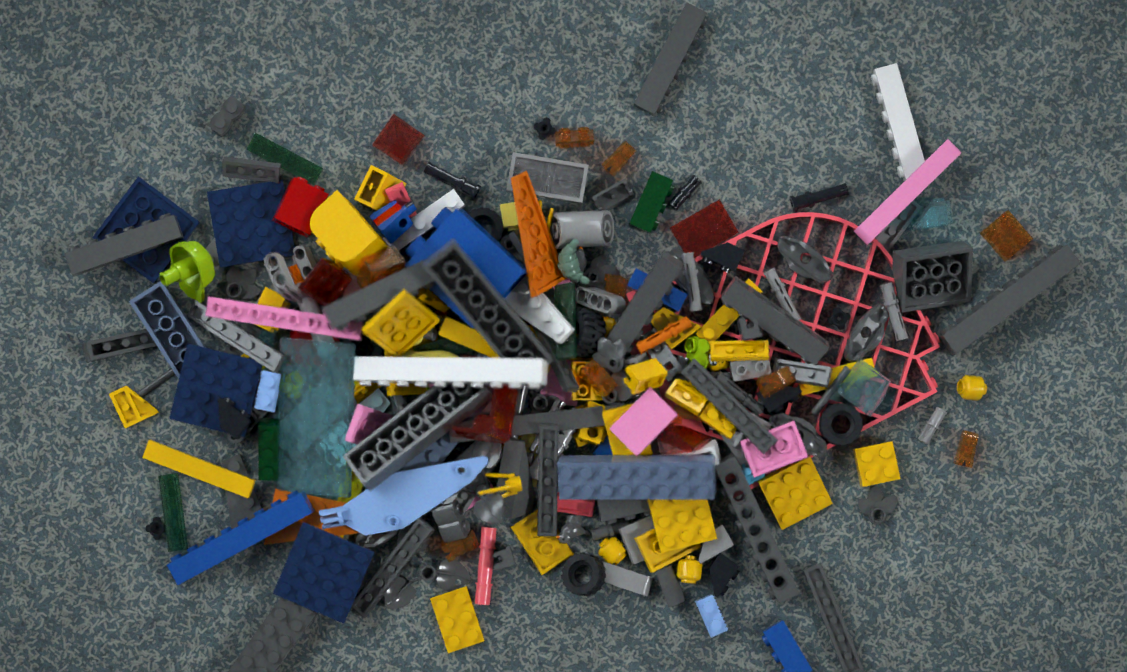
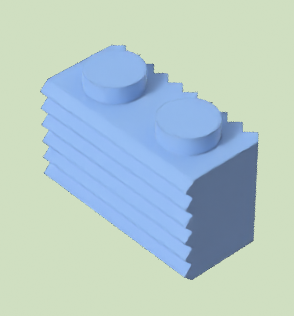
M262 371L261 379H259L261 382L257 391V401L254 407L255 409L275 412L282 374Z
M712 594L695 601L710 637L728 630L723 620L724 617L721 616L722 613H720L719 606H717L716 599H714Z

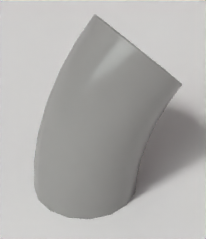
M608 210L553 213L550 234L556 249H563L573 239L579 241V245L576 248L609 247L614 237V220L611 212Z

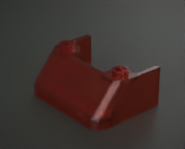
M463 354V358H486ZM502 385V388H494L490 416H477L474 419L472 429L453 426L452 437L494 443L508 442L512 434L518 388H510L509 385Z

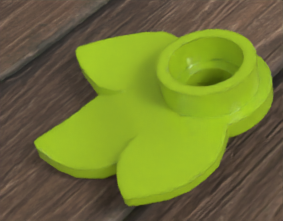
M697 336L687 338L684 345L687 352L685 358H689L687 365L695 358L706 369L709 361L707 352L710 349L708 341Z

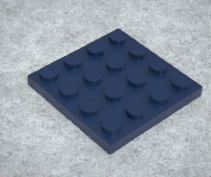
M138 176L92 238L101 241L105 239V235L114 232L118 235L123 233V229L134 226V228L142 226L141 223L144 221L152 220L155 222L160 220V216L168 213L171 216L175 215L184 238L123 259L124 262L155 284L159 274L164 272L171 262L169 249L178 242H186L201 222Z
M280 180L279 183L270 181L207 192L220 268L264 261L266 255L274 252L279 253L282 257L294 255L293 249L295 246L292 230L272 221L285 193L283 180Z
M187 344L169 419L227 433L220 427L218 398L222 397L225 399L227 396L235 403L234 407L237 410L243 409L251 415L263 365L254 359ZM247 429L241 435L242 437L246 436Z
M303 522L273 594L344 624L375 552Z

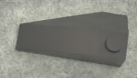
M505 437L499 473H514L515 477L520 476L522 491L518 492V494L504 498L503 517L512 519L532 513L535 491L529 470L525 441ZM498 478L497 487L506 486L505 480L509 479ZM503 490V491H499L498 493L504 494V493H506L507 491H506V490Z

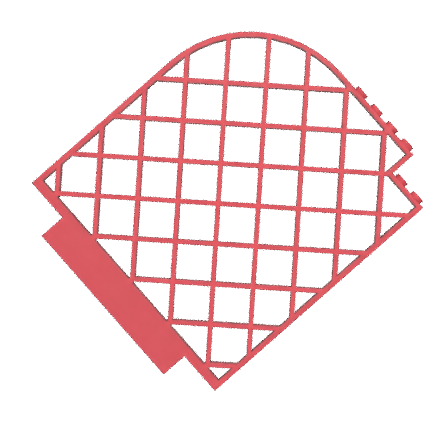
M814 212L786 214L763 222L724 242H729L736 246L737 241L746 237L766 244L758 271L741 265L737 267V270L756 275L754 284L758 287L761 277L766 278L763 274V269L771 245L778 247V242L773 240L778 222L796 218H810L803 238V242L806 243L815 218L842 225L833 258L825 256L823 258L830 264L832 272L836 265L862 274L854 301L827 293L831 280L824 283L823 290L821 291L795 283L797 273L794 270L790 281L780 278L782 283L784 282L785 285H788L787 293L789 297L793 287L820 295L813 322L801 319L799 320L800 322L810 327L814 332L817 329L842 337L835 364L832 365L819 361L816 365L831 368L840 365L847 340L850 337L849 333L857 307L868 311L872 308V306L859 303L867 276L892 282L895 295H897L894 278L869 271L876 248L885 257L893 270V258L875 238L871 241L872 245L864 269L837 261L847 227L852 230L858 227L854 223L840 217ZM773 224L768 239L752 234ZM803 253L800 256L801 261L803 255L811 258L810 254ZM698 256L694 259L695 261L699 262L703 259V257ZM724 271L717 292H713L715 299L708 320L714 315L718 300L722 296L721 291L727 275ZM632 290L625 294L629 302L636 291ZM825 297L852 305L850 319L847 322L844 333L817 325ZM921 310L914 311L919 321L902 316L903 322L916 326L908 353L881 345L882 340L873 351L872 360L874 366L879 350L906 357V361L898 385L874 377L864 379L857 406L854 408L859 413L876 419L864 424L861 432L937 392L936 388L938 385L933 377H929L927 373L929 368L924 360H920V357L939 348L938 343H940V339L936 332L932 333L929 327L931 322L927 315L923 316ZM888 317V319L885 322L884 334L890 317ZM692 321V322H694V323L700 325V327H702V326L704 325V324H702V323ZM650 323L648 326L644 324L643 329H641L643 331L642 335L653 329ZM923 327L932 347L913 355ZM727 331L721 334L737 339L736 341H741L740 334L737 335ZM634 339L632 342L631 355L640 353L635 344L640 342V340L636 341ZM772 339L769 345V362L773 351L801 359V355L775 347L776 341ZM670 349L673 355L686 357L685 353ZM647 352L649 360L652 359L649 353ZM912 360L915 361L929 388V391L926 393L904 387ZM671 364L666 366L668 371L673 368ZM728 366L727 369H723V370H724V371H727V372H730V367ZM765 376L753 378V380L759 381L754 399L758 402L759 398L756 393L762 389L763 383L770 385L777 382L765 379ZM665 379L662 386L658 388L662 399L678 414L668 425L678 446L683 447L710 441V437L723 440L721 435L713 433V430L706 432L698 416L665 397V393L670 385V381L668 382ZM870 381L896 389L891 410L883 415L861 409ZM794 382L792 387L797 388L798 383ZM902 392L918 396L897 407ZM812 393L803 395L816 400H820L822 397ZM829 399V401L820 411L815 425V429L819 436L823 437V435H821L819 431V419L823 411L826 410L827 404L829 403L833 405L841 402ZM789 401L784 412L789 415L792 403L790 404ZM761 413L759 417L769 420L770 415ZM831 443L826 444L827 449L835 446ZM734 474L726 475L725 481L732 482V479L735 477ZM758 482L750 484V489L759 486ZM736 491L733 495V498L738 497L739 495L743 494V492Z

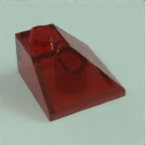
M393 114L372 146L404 167L425 135Z
M321 258L299 285L298 289L325 307L337 300L352 281V278L347 270L341 269L334 261Z
M670 423L657 436L660 454L693 453L712 440L711 436L683 425H674V423Z

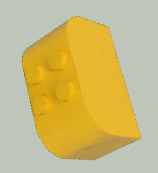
M338 190L327 198L311 216L310 228L318 238L316 240L317 244L323 250L325 249L328 257L335 261L341 269L345 267L355 276L364 277L370 275L394 254V251L362 214Z

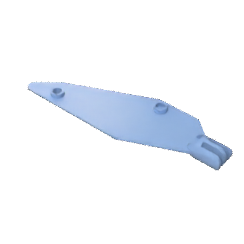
M479 456L395 472L372 491L365 490L343 506L319 510V515L322 516L320 521L324 523L322 524V529L346 525L365 536L403 529L470 484L487 465L488 458L486 456ZM463 467L465 471L460 472L458 468Z

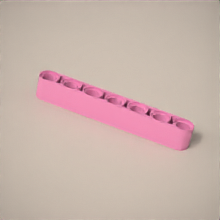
M947 139L854 230L856 235L868 245L962 152Z

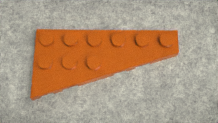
M524 171L511 177L530 295L533 298L567 278L562 275L557 267L558 252L528 172Z
M275 488L273 502L279 499L282 502L287 500V495L293 491ZM307 495L315 511L266 537L264 545L295 541L303 522L322 529V524L324 523L320 521L322 516L319 515V510L340 507L346 504V502ZM346 525L322 529L336 536L359 533Z

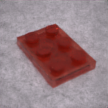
M720 199L670 227L682 251L685 253L694 252V258L699 256L702 251L715 247L739 233Z

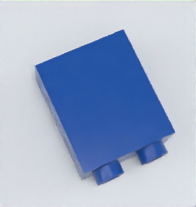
M445 207L431 222V225L437 229L426 241L420 235L405 251L411 257L405 264L408 268L429 258L454 238L504 299L523 277L527 275L526 267L462 208H456L452 212ZM435 282L436 285L429 289L474 329L475 327L439 284Z

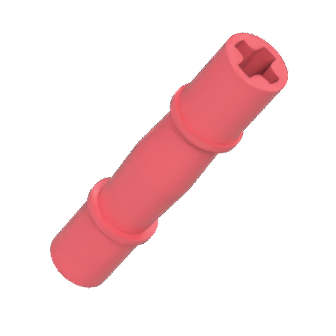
M481 527L478 580L475 582V604L490 605L491 587L493 586L491 583L494 562L493 554L494 549H496L497 528Z

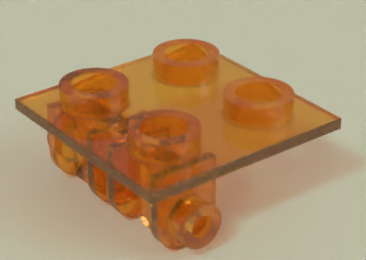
M580 127L578 130L570 131L569 128H561L555 132L556 147H560V149L569 148V143H571V148H573V143H577V148L579 143L581 147H590V145H594L593 129Z
M1009 210L1005 211L980 233L1004 262L1033 239Z

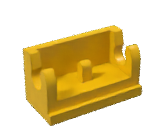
M654 358L627 366L625 371L630 376L631 381L628 377L623 378V380L634 395L647 391L650 387L654 389L662 386L668 372Z

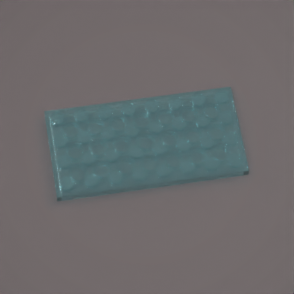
M280 338V352L286 358L279 369V374H281L278 403L280 448L277 489L289 492L298 490L299 493L304 490L308 494L349 498L351 497L352 469L343 455L352 449V443L345 441L353 418L355 344Z

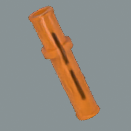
M685 316L672 324H667V327L644 340L635 343L636 347L643 354L672 337H677V334L692 327V324L688 317Z

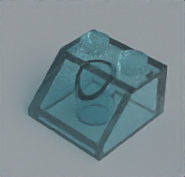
M944 198L930 201V204L923 209L910 226V231L947 227L953 224L950 201H945Z
M860 358L837 390L842 397L871 417L882 403L891 380Z

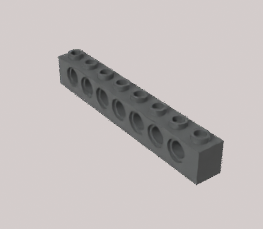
M732 453L720 459L719 465H715L716 480H720L722 486L719 488L723 496H727L730 501L727 505L732 515L736 514L738 518L735 522L740 532L744 530L746 537L743 539L748 549L751 547L753 549L754 555H752L756 566L760 565L762 568L760 575L764 583L768 582L770 585L768 592L772 600L776 599L778 603H781L800 594L735 455ZM734 474L735 477L732 482L725 481L726 475ZM736 491L743 492L740 499L733 498ZM744 508L751 509L748 516L741 515ZM758 525V531L753 534L750 533L751 526ZM761 542H766L767 547L762 551L758 550V545ZM774 559L775 564L770 568L766 567V562ZM776 577H783V581L780 584H774Z

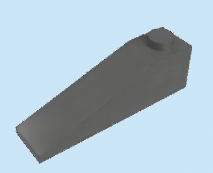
M147 329L87 341L82 344L86 363L157 346Z

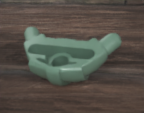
M573 239L570 244H567L558 253L557 267L565 278L588 284L590 280L583 275L579 267L578 257L576 256V247L579 245V241Z

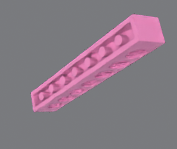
M208 297L205 315L362 341L363 331L361 328L364 327L365 323L364 321L358 323L352 321L347 323L349 327L339 332L337 329L332 331L325 315L214 297Z

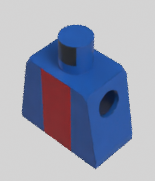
M411 200L402 207L397 201H392L369 215V217L387 241L392 244L413 225L409 215L415 212L417 208Z

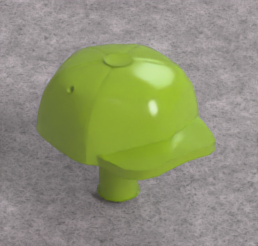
M197 241L178 242L169 249L172 265L169 270L159 274L160 281L165 286L177 281L180 289L189 298L201 303L205 301V287L212 282L215 276L211 255Z

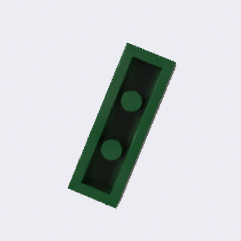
M654 171L651 172L629 223L630 226L649 234L651 230L656 231L659 220H656L659 213L663 214L667 205L664 200L667 195L671 196L675 187L672 185V179Z
M261 418L258 441V480L278 481L280 475V419Z

